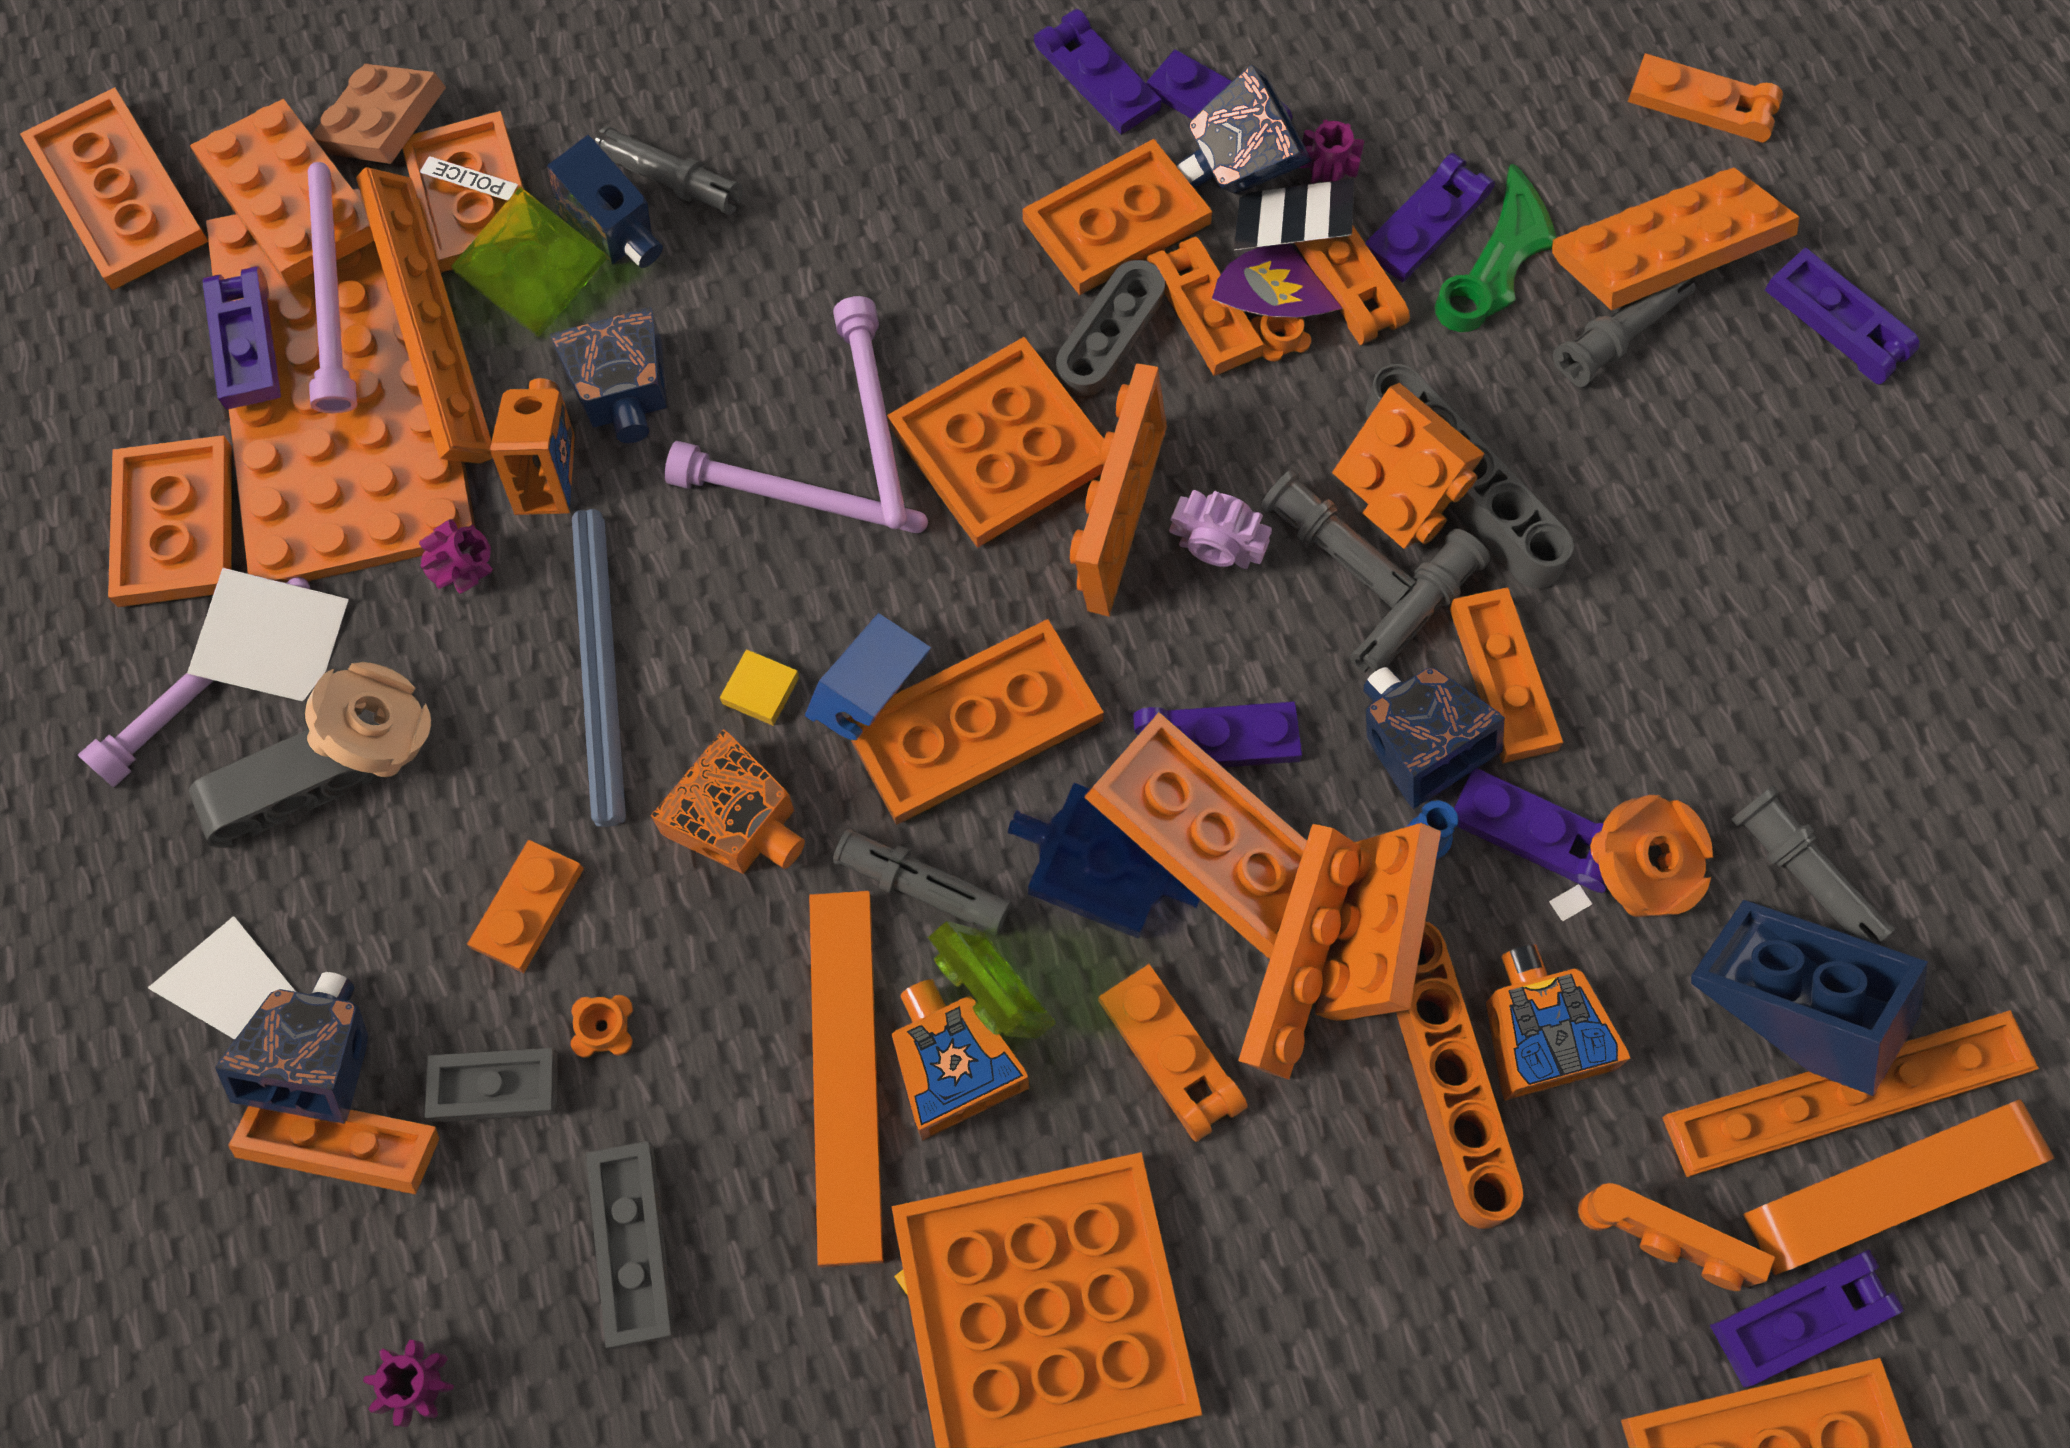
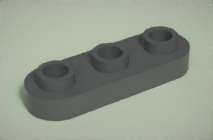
M1132 260L1120 265L1110 277L1057 354L1056 377L1068 393L1076 396H1091L1100 392L1107 385L1163 302L1165 280L1157 266L1144 260ZM1141 289L1146 292V295L1136 298L1129 294V291ZM1111 327L1117 329L1120 333L1114 337H1108L1101 331ZM1079 367H1087L1092 370V373L1082 376L1075 374L1074 370Z

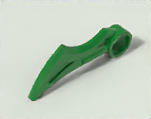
M1510 164L1507 171L1502 211L1488 243L1468 275H1455L1448 278L1441 286L1434 306L1435 314L1440 323L1449 330L1457 332L1475 330L1485 322L1486 317L1513 304L1516 300L1514 277L1517 269L1528 257L1538 252L1552 249L1553 239L1557 238L1544 202L1525 174L1514 164ZM1455 296L1468 297L1475 303L1477 309L1471 313L1459 312L1452 307L1449 299Z

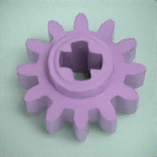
M1193 490L1190 498L1183 496L1179 498L1170 519L1172 524L1169 532L1182 536L1179 545L1188 548L1201 561L1220 567L1231 566L1235 562L1239 567L1248 569L1250 562L1257 564L1262 562L1270 542L1269 537L1272 528L1260 524L1263 515L1259 512H1253L1246 503L1236 497L1214 491L1213 494L1208 495L1206 498L1202 493Z

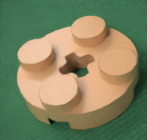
M351 663L348 670L333 673L334 669L324 673L316 683L306 704L305 719L310 730L307 735L309 746L319 755L330 757L343 766L357 771L373 773L380 777H391L397 774L403 765L415 758L430 732V712L426 703L421 709L419 702L412 695L415 687L407 678L396 671L374 663ZM364 709L375 713L374 721L381 725L367 724L357 715H360Z

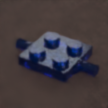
M1073 783L1063 808L1049 823L1021 813L1019 810H1016L1013 820H1011L1008 828V834L1040 845L1039 863L1028 885V895L1138 939L1141 936L1151 910L1162 900L1163 895L1197 909L1200 903L1199 897L1084 798L1090 791L1089 788Z

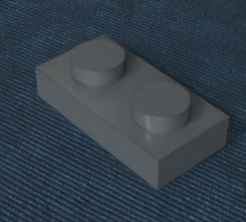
M553 1048L428 1055L425 1118L430 1122L557 1115L558 1052Z

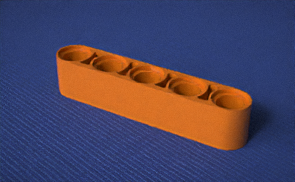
M1425 921L1420 949H1422L1426 956V963L1417 966L1410 1010L1398 1011L1396 1014L1454 1205L1460 1217L1469 1225L1479 1229H1489L1512 1217L1521 1207L1523 1200L1522 1183L1445 940L1433 924ZM1419 1001H1430L1438 1005L1444 1014V1023L1432 1025L1425 1022L1417 1012L1416 1003ZM1443 1059L1454 1062L1462 1072V1085L1452 1086L1444 1083L1436 1073L1435 1062ZM1456 1120H1467L1478 1127L1482 1136L1480 1148L1467 1147L1457 1139L1454 1131ZM1476 1181H1485L1497 1188L1501 1196V1206L1498 1212L1485 1210L1477 1203L1473 1190Z
M2019 1099L1744 1213L1743 1216L1761 1251L1775 1257L1771 1271L1773 1275H1777L2046 1163L2055 1157L2022 1099Z

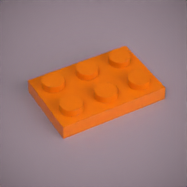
M501 111L412 134L402 149L441 273L540 246ZM431 156L516 183L518 186L510 200L507 201L420 173L428 157Z
M1155 139L1146 142L1023 208V222L1079 296L1109 280L1120 265L1132 260H1146L1147 256L1164 250L1210 225L1212 219L1210 207Z
M222 435L113 449L108 598L117 607L214 595L222 568L232 570V445Z
M1419 823L1356 842L1361 846L1358 855L1359 869L1354 882L1348 887L1340 913V932L1335 942L1330 946L1322 971L1323 986L1317 1001L1316 1015L1335 1021H1343L1410 1010L1441 831Z

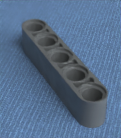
M1390 364L1381 368L1375 374L1366 405L1367 418L1370 417L1388 388L1401 383L1484 452L1485 455L1473 470L1478 475L1476 482L1459 501L1453 502L1451 500L1448 507L1524 586L1533 589H1545L1554 585L1560 578L1574 549L1573 538L1568 530L1416 371L1402 364ZM1494 512L1505 513L1513 520H1503L1495 515ZM1532 552L1544 553L1551 561L1539 560Z

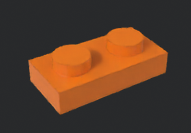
M528 840L467 945L479 953L524 973L584 870L582 865Z

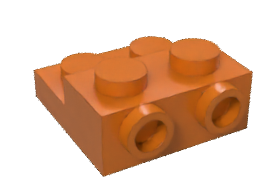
M1398 383L1388 388L1332 473L1368 503L1363 514L1405 549L1418 541L1427 544L1438 534L1447 521V518L1442 515L1443 511L1451 500L1453 502L1459 501L1474 485L1478 475L1473 470L1485 453L1406 387Z

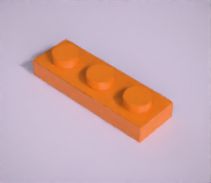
M1506 587L1453 599L1449 610L1479 697L1505 718L1503 751L1499 753L1502 763L1558 751L1564 742L1509 588Z
M248 1106L228 1146L235 1158L416 1195L440 1138L435 1126L350 1110L345 1124Z

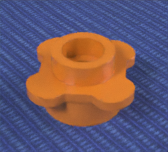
M1263 315L1262 317H1254L1250 321L1264 344L1262 356L1269 361H1279L1284 354L1293 351L1305 352L1311 345V336L1303 331L1304 320L1302 317ZM1280 331L1283 332L1285 336H1277L1275 333Z
M615 995L612 999L605 997H582L574 1003L571 1012L573 1015V1029L576 1035L571 1040V1048L575 1054L582 1058H587L594 1052L610 1051L616 1056H621L630 1050L633 1039L628 1033V1017L633 1012V1005L627 997L623 995ZM600 1021H606L608 1026L606 1030L598 1031L597 1024Z

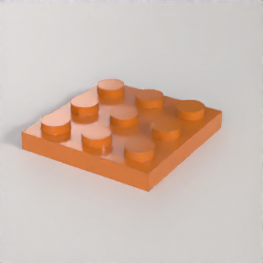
M1025 337L887 415L888 426L977 548L1101 475L1104 468L1101 464V450L1104 438Z

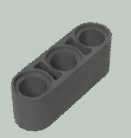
M308 729L197 779L190 786L189 794L209 846L226 848L233 845L232 839L251 832L252 836L281 824L289 820L288 814L305 806L309 811L343 796V789L361 781L363 786L369 784L373 778V773L348 768L330 757L316 753L307 741V735L310 731Z

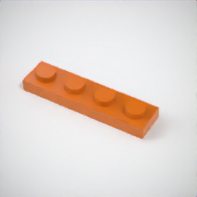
M1316 824L1311 826L1238 1060L1256 1069L1288 1080L1290 1079L1294 1064L1302 1055L1305 1043V1027L1312 1005L1319 998L1323 986L1322 971L1330 946L1335 942L1340 932V913L1348 887L1354 882L1359 869L1358 855L1361 846L1334 828Z

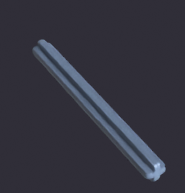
M589 509L587 511L578 510L573 514L572 531L591 818L596 826L609 827L624 823L626 813L605 520L599 510Z

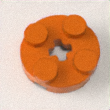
M1646 795L1627 800L1610 812L1603 823L1602 830L1592 838L1590 845L1591 855L1594 861L1599 864L1604 883L1612 896L1624 907L1628 914L1634 917L1668 916L1686 912L1694 907L1708 890L1711 877L1704 878L1706 871L1705 859L1713 858L1712 842L1700 817L1692 808L1679 800L1668 801L1659 797L1660 795ZM1659 845L1662 850V854L1657 859L1661 867L1660 870L1652 866L1649 860L1648 848L1650 846Z

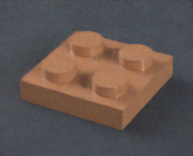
M364 64L351 75L349 85L336 103L322 114L321 123L312 133V137L322 150L330 155L391 164L446 87L435 72Z

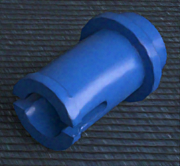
M1431 801L1425 804L1421 809L1423 810L1422 813H1419V816L1412 819L1407 825L1408 827L1423 823L1441 831L1436 860L1445 856L1451 848L1452 834L1455 831L1453 829L1458 825L1456 811L1451 805L1443 801Z

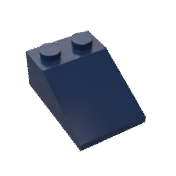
M1743 900L1692 973L1691 984L1809 1072L1874 1096L1921 1015L1928 961Z

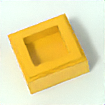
M746 649L723 690L720 700L723 705L774 726L799 679L798 671Z

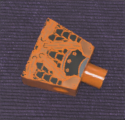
M724 729L651 815L660 833L668 839L744 874L760 853L781 868L787 869L796 861L805 845L803 838L783 825L795 811L787 791Z

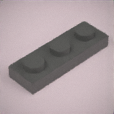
M649 1141L586 1152L605 1348L614 1350L676 1338L654 1145Z

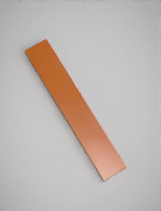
M365 167L358 174L356 180L438 457L444 460L471 463L489 461L493 458L490 452L492 440L411 177Z
M870 891L810 894L818 1266L833 1267L884 1263Z
M2011 1010L1904 1042L1874 1096L1808 1071L1666 1114L1662 1118L1685 1175L1688 1178L2031 1073L2039 1068Z

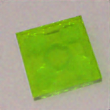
M519 187L451 267L468 284L532 334L539 337L562 313L607 259L603 251L522 187Z
M946 921L927 937L939 951V954L934 957V961L939 969L956 986H960L962 983L965 984L978 1001L972 1006L975 1014L993 1034L998 1035L1003 1032L1005 1036L1037 1039L1056 1024L1054 1019L982 930Z

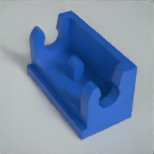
M878 613L819 680L805 717L813 722L818 720L844 738L857 740L863 733V730L855 723L848 721L842 712L851 715L854 720L870 727L879 712L917 666L925 660L931 647Z

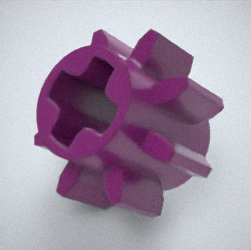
M1326 119L1323 120V124L1315 132L1311 130L1304 131L1302 142L1312 161L1299 168H1309L1312 174V184L1318 181H1339L1345 174L1350 177H1357L1364 140L1354 139L1349 123L1344 124Z
M449 519L433 529L434 532L419 541V545L425 550L421 558L420 567L425 575L436 584L438 589L454 583L456 590L459 594H462L478 585V580L490 574L493 570L487 564L491 554V546L486 537L479 530L475 529V526L472 524L458 529L453 519Z
M409 1339L404 1355H399L392 1350L382 1348L379 1353L383 1363L375 1375H368L363 1378V1382L374 1386L377 1399L368 1408L371 1413L383 1414L395 1408L392 1418L394 1426L407 1428L412 1421L413 1411H418L424 1417L435 1419L438 1416V1412L433 1404L439 1392L452 1391L454 1387L453 1384L442 1381L438 1371L445 1365L448 1357L441 1353H434L425 1360H422L425 1350L424 1344ZM405 1370L418 1373L411 1381V1386L415 1391L412 1396L398 1394L405 1385L404 1379L401 1376Z

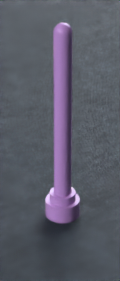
M314 162L308 168L320 369L315 371V378L309 382L310 406L319 412L344 413L357 407L355 381L350 379L349 372L343 369L331 173L326 164Z
M848 297L841 300L834 307L833 314L836 330L844 338V341L851 345L884 521L889 528L900 529L905 525L907 516L872 346V340L879 327L876 306L867 297Z
M675 441L669 451L665 467V481L667 484L690 489L692 484L702 486L705 481L887 526L884 521L882 505L879 501L712 461L709 458V454L701 452L699 446L681 441ZM905 508L907 520L900 530L912 533L923 532L928 525L926 515L920 511Z
M301 577L292 578L286 583L310 589L307 580ZM186 673L115 738L109 734L102 742L95 739L78 756L114 788L132 772L128 768L136 760L132 754L214 680Z

